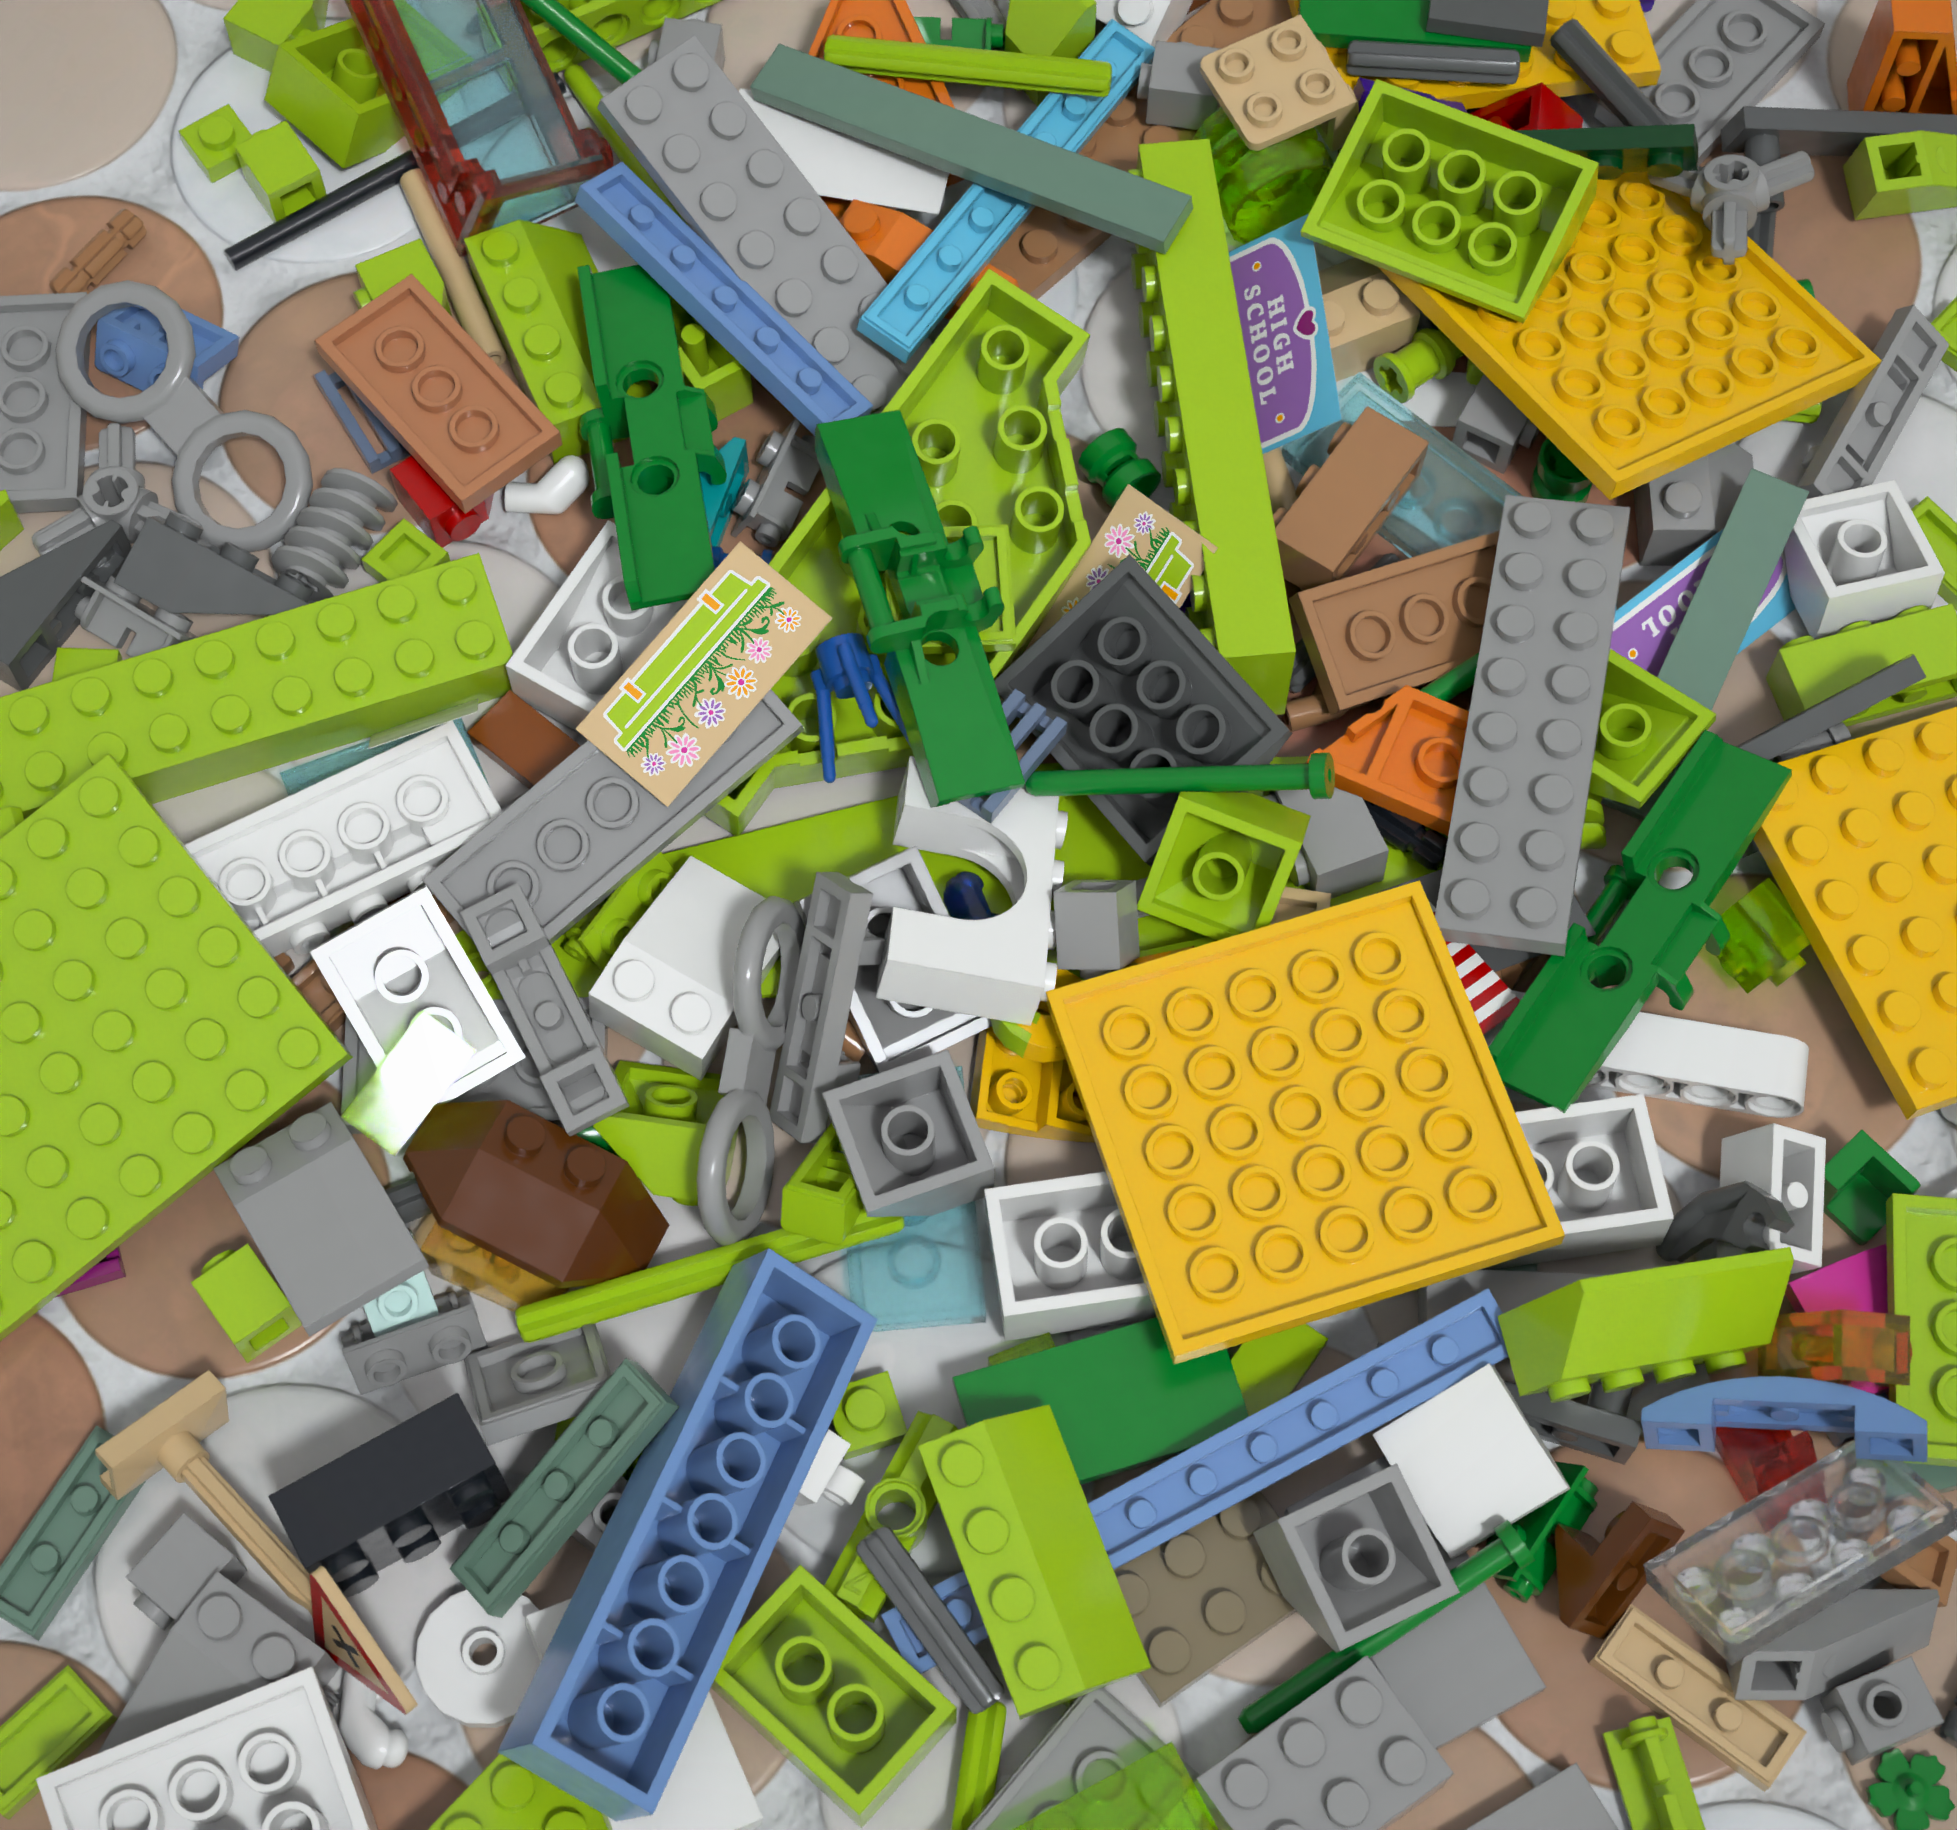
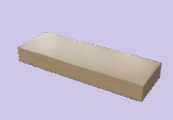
M1632 1604L1619 1619L1589 1663L1661 1717H1670L1672 1725L1764 1792L1771 1787L1807 1733L1806 1730L1764 1700H1735L1729 1674Z

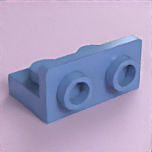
M131 306L114 309L98 319L95 348L96 368L141 391L152 386L164 370L168 355L166 332L158 318L148 310ZM182 309L192 326L196 351L190 377L203 390V382L238 356L239 336Z

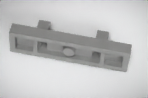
M1915 305L1896 309L1873 350V353L1882 361L1851 389L1823 441L1811 447L1801 465L1804 469L1806 468V471L1797 487L1810 491L1806 499L1869 486L1873 484L1949 346V343Z
M816 872L785 1031V1040L782 1046L770 1108L771 1121L800 1143H816L826 1130L829 1113L822 1093L858 1081L861 1064L847 1057L845 1052L842 1051L858 967L881 964L886 942L884 938H878L866 928L873 893L853 883L839 872Z

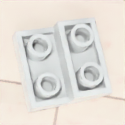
M1490 1363L1372 1434L1389 1464L1392 1466L1397 1463L1424 1520L1452 1559L1496 1534L1493 1528L1508 1519L1512 1524L1571 1489L1538 1432L1529 1425L1496 1367Z

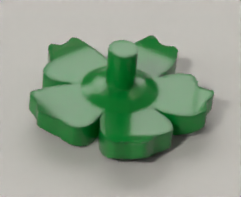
M1898 1748L1881 1754L1879 1766L1874 1772L1876 1778L1881 1782L1866 1788L1868 1805L1874 1808L1882 1818H1888L1894 1813L1893 1824L1895 1830H1926L1930 1827L1929 1818L1936 1821H1946L1949 1819L1950 1812L1955 1808L1954 1803L1949 1798L1950 1791L1948 1787L1943 1785L1933 1786L1942 1778L1946 1767L1939 1763L1936 1755L1925 1757L1915 1754L1908 1762Z

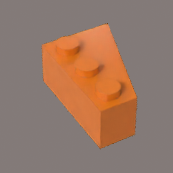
M1878 0L1847 80L1849 110L1957 115V53L1951 0Z

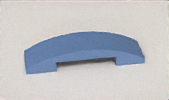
M1785 1376L1728 1379L1691 1387L1663 1397L1642 1408L1641 1424L1646 1449L1715 1452L1716 1427L1855 1433L1856 1459L1927 1462L1926 1420L1888 1399L1861 1389L1833 1382Z

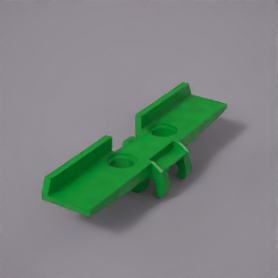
M639 264L598 273H592L589 265L580 266L577 269L594 384L601 408L587 411L579 419L581 436L589 444L595 491L590 497L592 512L598 519H615L623 580L631 611L688 600L715 570L700 472L710 474L711 483L714 485L725 483L727 478L724 458L713 444L712 432L718 426L715 405L704 389L685 386L670 294ZM641 380H650L658 384L656 390L645 397L635 398L626 393L631 385ZM630 437L634 465L622 467L618 453H614L613 440Z
M900 410L816 424L815 452L843 539L838 543V552L841 561L844 564L850 565L870 627L866 636L870 651L877 654L887 653L884 665L930 807L948 805L951 802L1023 788L1025 781L979 636V632L993 626L1003 613L1005 607L998 587L987 588L982 593L973 563L984 549L978 527L970 526L965 528L963 536L959 540L948 544L933 496ZM898 531H904V532H907V533H909V534H911V535H906V534L900 533V532H898ZM887 570L903 620H894L881 581L880 571ZM929 641L944 642L954 651L955 660L947 665L932 664L925 659L922 646Z
M1704 730L1621 852L1623 866L1612 865L1604 875L1605 887L1586 913V917L1596 935L1587 938L1585 927L1576 923L1572 924L1568 930L1565 956H1550L1488 1047L1504 1086L1547 1107H1555L1565 1113L1569 1106L1575 1103L1625 1034L1655 987H1658L1668 995L1669 1004L1673 1008L1680 1011L1685 1008L1694 993L1686 971L1705 943L1706 950L1718 956L1730 939V933L1722 916L1709 906L1739 863L1792 776V769L1728 744L1717 734ZM1670 867L1686 868L1693 874L1691 881L1679 889H1668L1658 884L1664 870ZM1626 900H1629V903L1627 904V906L1625 907V909L1623 910V912L1621 913L1613 927L1610 929V931L1608 932L1600 946L1596 945L1605 933V931L1607 930V928L1609 927V925L1611 924V922L1613 921V919L1615 918V916L1617 915V913L1619 912V910L1622 908ZM1610 985H1618L1614 988L1602 989Z

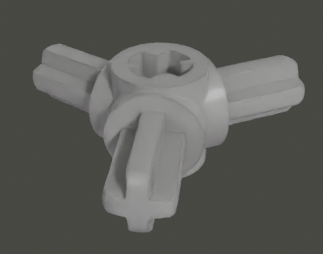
M1798 151L1760 167L1755 161L1745 156L1730 154L1719 156L1706 163L1704 167L1698 166V170L1683 171L1675 177L1659 178L1648 174V180L1653 185L1691 198L1692 210L1703 214V223L1711 231L1712 256L1723 258V264L1731 265L1735 263V258L1746 255L1748 230L1756 223L1757 213L1768 209L1770 197L1811 181L1814 178V168L1809 155L1805 151Z
M110 423L107 428L99 432V469L90 475L83 487V494L76 498L79 508L34 533L32 542L39 555L42 556L113 520L122 525L129 543L132 544L135 543L148 517L160 516L166 519L170 511L193 521L201 527L202 525L193 518L158 504L156 493L145 489V478L140 472L136 471L134 430L131 427L121 426L119 423Z

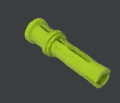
M1424 328L1416 332L1412 342L1394 354L1386 352L1376 357L1373 370L1376 380L1384 393L1394 402L1402 404L1412 399L1415 389L1432 378L1439 380L1450 375L1456 365V360L1465 354L1440 329Z

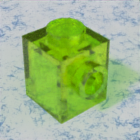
M1769 877L1721 914L1730 933V939L1720 955L1716 957L1723 969L1739 983L1747 994L1767 978L1775 987H1778L1807 964L1799 953L1811 943L1787 899Z

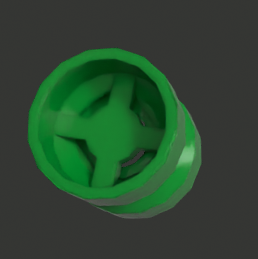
M1115 428L1097 437L1082 452L1078 460V467L1091 483H1099L1103 488L1102 497L1111 509H1113L1128 484L1149 498L1161 482V474L1149 459L1140 458L1136 454L1137 444L1124 428Z
M1547 438L1542 443L1536 462L1537 465L1530 482L1533 498L1585 503L1592 482Z

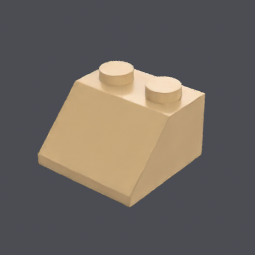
M1354 257L1319 271L1336 382L1373 368L1376 357L1386 352L1394 354L1412 342L1417 330L1420 312L1415 304L1378 266Z

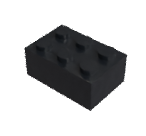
M457 1392L268 1497L305 1570L310 1575L320 1566H323L346 1598L371 1587L379 1579L377 1572L398 1560L403 1559L404 1563H411L429 1555L441 1545L440 1537L464 1524L467 1529H471L485 1524L502 1506L501 1503L506 1501L511 1493Z

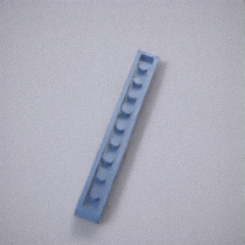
M1489 1288L1089 1502V1508L1113 1570L1425 1403L1487 1364L1495 1365L1508 1358L1497 1317L1503 1313ZM964 1570L933 1586L974 1645L989 1638ZM895 1607L881 1614L902 1658L920 1674L937 1666Z

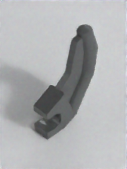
M1743 1181L1703 1192L1674 1215V1220L1662 1244L1656 1246V1252L1665 1261L1671 1262L1675 1260L1683 1262L1715 1240L1729 1242L1751 1253L1766 1251L1769 1248L1763 1240L1765 1225L1787 1234L1794 1226V1223L1781 1201L1758 1186Z

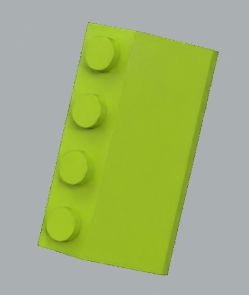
M519 219L464 238L472 277L520 388L560 432L562 445L550 453L554 465L565 456H581L589 453V444L581 436L579 419L587 411L601 408L594 384L577 267L589 265L592 273H598V270L582 235ZM641 380L631 385L626 393L629 396L638 398L648 396L653 391L648 380ZM628 438L614 439L613 444Z
M1779 1248L1580 1279L1498 1315L1499 1325L1519 1395L1525 1396L1548 1392L1551 1403L1591 1393L1590 1384L1601 1382L1604 1393H1611L1643 1384L1644 1374L1654 1373L1656 1383L1661 1384L1696 1374V1365L1705 1364L1708 1375L1730 1371L1747 1365L1744 1353L1771 1343L1794 1263L1791 1248Z
M1049 1404L986 1419L918 1445L921 1458L1020 1720L1151 1669Z

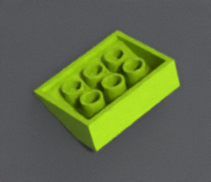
M1376 79L1300 231L1301 237L1524 323L1571 248L1594 201L1599 163Z

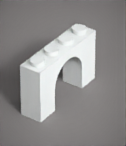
M909 757L898 794L893 845L908 848L917 846L919 850L961 857L981 865L1003 884L1011 898L1013 907L998 916L980 920L958 919L893 907L884 936L886 942L882 962L879 964L876 998L1031 1026L1039 1002H1047L1046 992L1055 988L1057 964L1047 962L1048 949L1054 950L1056 946L1055 912L1051 910V899H1054L1053 892L1061 888L1064 875V861L1054 860L1055 849L1062 848L1068 822V812L1058 810L1059 796L1035 797L1026 791V786L1024 785L992 823H989L958 801L931 808L915 758ZM991 794L980 796V798L986 801Z

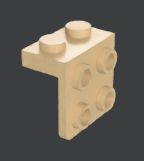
M1301 14L1212 52L1201 60L1200 73L1245 145L1251 150L1259 151L1312 127H1316L1331 152H1334L1343 147L1355 123V117L1359 115L1358 101L1352 88L1345 83L1331 62L1325 47L1316 39Z

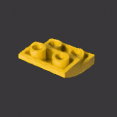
M1036 1010L1038 1013L1042 1015H1050L1045 1010ZM992 1026L979 1032L970 1107L979 1128L1035 1138L1095 1143L1066 1059L1044 1063L1025 1059L1006 1048L993 1032Z

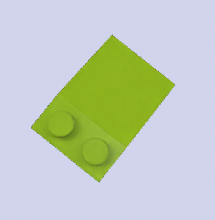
M399 0L278 44L264 100L339 166L345 169L386 152L478 76L480 66L403 0Z
M1610 649L1589 793L1640 809L1693 748L1704 730H1708L1716 721V713Z

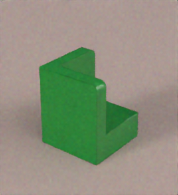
M1861 1129L1825 1164L1823 1212L1857 1244L1865 1245L1886 1225V1201L1891 1194L1914 1195L1921 1184Z

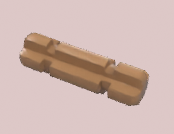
M127 209L120 210L107 223L110 229L108 231L101 229L70 261L73 267L70 270L68 267H64L50 281L49 286L53 294L90 293L87 289L89 284L92 287H96L127 255L123 249L126 246L129 249H133L144 238L147 231L142 220Z

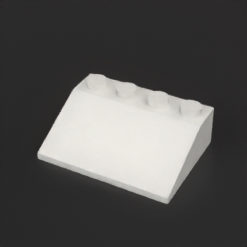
M313 1667L36 1779L52 1830H378L371 1808Z

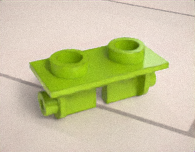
M662 852L657 854L605 899L606 903L604 905L598 904L578 921L574 927H571L566 932L568 941L564 945V949L571 957L584 962L590 956L599 970L603 972L623 939L676 874Z
M1647 1716L1629 1722V1727L1602 1734L1631 1830H1706L1670 1717L1656 1720L1655 1716Z

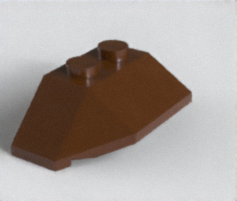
M509 1100L435 1103L403 1157L409 1171L414 1173L420 1192L438 1226L558 1288L595 1285L647 1269L669 1227V1223L626 1160L577 1135L569 1137L564 1128Z

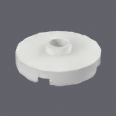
M464 1590L450 1596L429 1615L417 1640L415 1667L423 1692L445 1717L471 1728H498L513 1721L512 1719H514L541 1663L525 1625L526 1615L537 1612L539 1609L526 1596L521 1595L502 1618L488 1615L469 1591ZM484 1643L495 1645L497 1654L490 1664L481 1666L473 1662V1653L479 1645Z

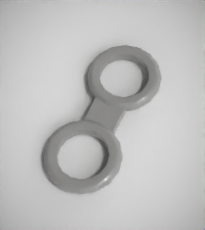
M126 280L101 285L80 298L61 324L55 349L59 378L72 400L95 418L120 424L146 420L177 455L171 479L175 507L179 513L197 520L202 525L204 530L200 538L221 550L225 542H230L248 552L266 550L283 540L288 530L297 526L296 519L301 510L308 507L313 488L310 458L295 432L270 415L249 410L224 414L193 378L190 377L196 356L191 324L178 302L156 286ZM131 306L145 309L158 318L166 332L168 355L164 370L152 386L138 395L122 398L105 395L94 387L85 372L83 350L87 335L98 319L114 309ZM244 436L264 439L276 449L284 463L286 484L282 500L271 516L255 526L238 529L223 526L209 515L201 501L199 480L203 464L215 448L229 439Z
M776 896L764 899L753 908L741 932L735 954L733 973V1003L739 1029L730 1028L718 1090V1093L724 1097L718 1101L706 1124L699 1150L696 1178L698 1207L705 1230L720 1245H731L745 1240L756 1229L766 1208L772 1184L775 1158L774 1129L766 1104L776 1050L783 1045L785 1040V1031L805 934L802 917L790 900ZM775 930L780 944L781 973L775 1004L768 1018H766L761 994L762 967L768 942ZM742 1121L747 1147L745 1178L738 1201L730 1212L726 1198L725 1177L727 1158L732 1138Z

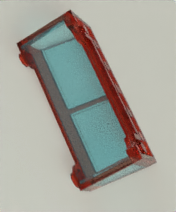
M345 0L459 257L467 256L464 238L519 219L542 224L578 207L574 201L580 185L614 166L613 154L608 141L604 137H599L592 128L588 127L578 130L520 0Z

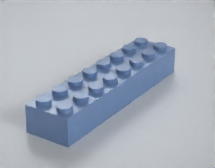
M770 1248L732 1266L670 1394V1397L679 1408L644 1448L500 1745L498 1753L616 1822L654 1814L874 1329L877 1318Z

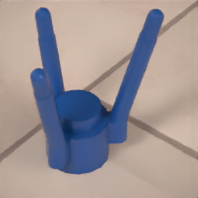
M847 633L832 637L821 643L815 650L820 668L813 671L810 677L817 697L823 779L827 783H832L836 779L831 692L833 690L839 699L855 697L866 725L874 728L878 724V718L868 692L874 685L910 747L911 745L892 687L883 674L878 656L868 653L863 636L859 633Z

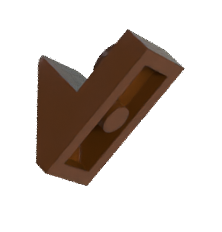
M1634 1501L1631 1502L1625 1511L1619 1513L1611 1520L1605 1530V1539L1601 1544L1588 1533L1558 1523L1555 1528L1560 1620L1569 1629L1605 1639L1673 1549L1685 1530L1668 1514Z

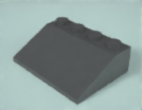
M1130 554L994 680L997 691L1004 700L1016 688L1026 695L1025 702L1031 706L1037 702L1046 708V716L1052 720L1058 716L1067 722L1066 734L1050 752L1065 770L1270 764L1292 735L1287 726ZM1037 729L1032 731L1037 738L1042 734ZM1180 793L1087 795L1142 860L1152 867Z

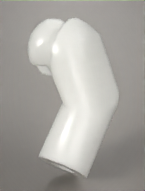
M569 455L561 458L538 483L509 482L506 484L505 489L506 512L551 515L563 513L587 488L590 479L588 465L580 457Z
M348 1672L344 1673L338 1729L344 1744L363 1766L376 1770L382 1767V1765L388 1768L398 1767L403 1763L408 1752V1739L406 1735L398 1729L389 1730L388 1726L375 1714L377 1694Z

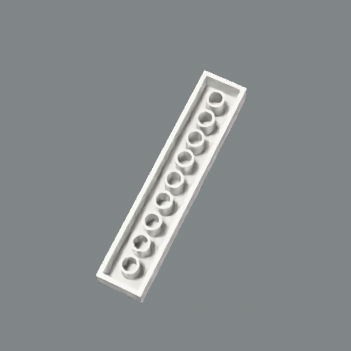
M1644 1094L1571 1104L1565 1113L1555 1107L1515 1112L1565 1237L1560 1245L1480 1270H1494L1662 1244L1674 1220ZM1106 1171L984 1189L985 1215L1005 1341L1139 1322L1157 1317Z

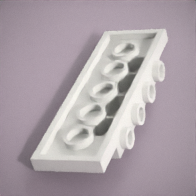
M450 721L184 846L273 957L292 948L296 954L302 955L310 953L311 949L329 940L330 934L328 931L351 920L356 925L388 907V902L426 886L422 879L503 811L453 721Z

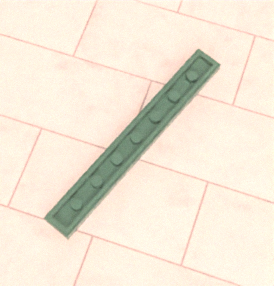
M778 44L750 86L753 98L756 101L1162 254L1167 253L1193 210L1191 195L782 44Z

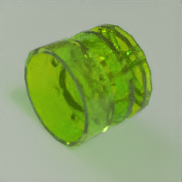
M1222 107L1210 115L1193 136V140H1210L1222 217L1234 240L1247 244L1310 213L1334 165L1323 142L1317 140L1318 134L1315 127L1265 149L1254 151L1245 145Z

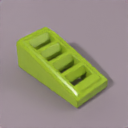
M832 1122L783 1187L781 1226L790 1233L832 1245H840L854 1226L863 1208V1204L844 1154L837 1152V1150H843Z

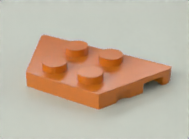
M1405 685L1384 700L1382 708L1377 712L1366 713L1348 726L1345 735L1324 750H1321L1319 747L1312 753H1331L1334 762L1336 788L1360 796L1368 802L1448 836L1469 711Z

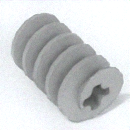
M334 468L327 470L321 480L322 488L315 489L309 499L310 507L301 510L296 519L297 526L290 528L284 537L285 545L277 547L271 557L273 567L278 575L281 572H285L313 587L314 591L310 598L315 601L334 597L332 592L325 587L326 584L339 589L346 587L349 579L338 565L348 569H357L361 563L359 555L350 546L360 550H369L374 541L363 527L372 531H381L386 522L376 509L384 512H393L398 505L396 498L385 487L375 480L349 469Z

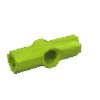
M917 1412L881 1481L868 1493L864 1505L865 1510L824 1585L859 1619L874 1623L888 1597L856 1553V1546L871 1532L883 1526L877 1519L878 1513L884 1506L897 1502L906 1504L914 1511L915 1517L909 1526L893 1530L905 1549L911 1554L912 1550L923 1540L927 1529V1522L938 1503L918 1445L959 1429L954 1424L934 1414Z

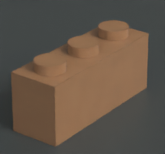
M1368 406L1353 425L1344 422L1336 431L1329 444L1327 453L1330 456L1321 467L1312 464L1303 475L1295 492V496L1298 498L1291 508L1287 510L1284 507H1280L1273 515L1284 579L1303 590L1343 579L1419 477L1429 441Z

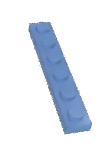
M623 162L580 185L574 202L814 436L816 424L870 414L874 405L747 282L742 281L719 255Z

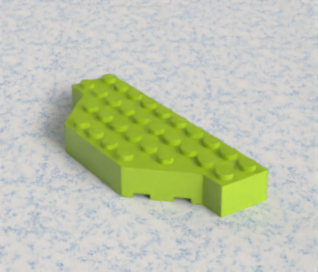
M988 269L882 413L895 410L901 411L943 527L1008 524L1016 647L1015 651L985 652L995 680L1024 653L1091 545L1087 521L1083 517L1078 494L1079 483L1069 438H1066L1060 409V395L1084 363L1090 334L991 269ZM827 487L768 564L832 617V620L771 688L803 725L804 731L704 815L734 836L741 835L773 789L824 781L820 752L817 697L810 677L813 671L820 668L815 650L821 643L841 634H861L868 653L878 656L883 674L890 684L884 665L887 653L877 654L870 651L866 637L870 627L850 565L844 564L841 561L838 552V543L843 539ZM880 571L879 574L885 590L884 571ZM955 653L924 654V657L932 664L947 665L955 660ZM874 685L868 691L878 718V724L874 728L866 725L855 697L839 699L836 697L834 690L831 692L836 778L907 767L909 757H914L911 747Z

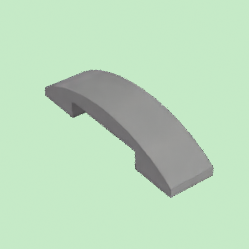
M517 882L459 912L485 966L492 974L537 1066L541 1075L540 1079L569 1137L629 1107L630 1105L594 1028L520 884Z

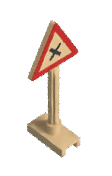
M210 1370L95 1449L96 1457L108 1469L100 1475V1481L117 1501L163 1468L166 1469L176 1482H185L284 1593L309 1611L313 1618L316 1645L326 1651L338 1666L403 1714L407 1715L418 1706L416 1700L328 1571L323 1566H320L309 1575L297 1558L208 1462L210 1455L199 1442L229 1422L226 1388Z

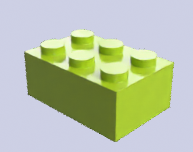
M801 1565L793 1571L734 1635L711 1686L722 1699L861 1828L957 1722L956 1706Z

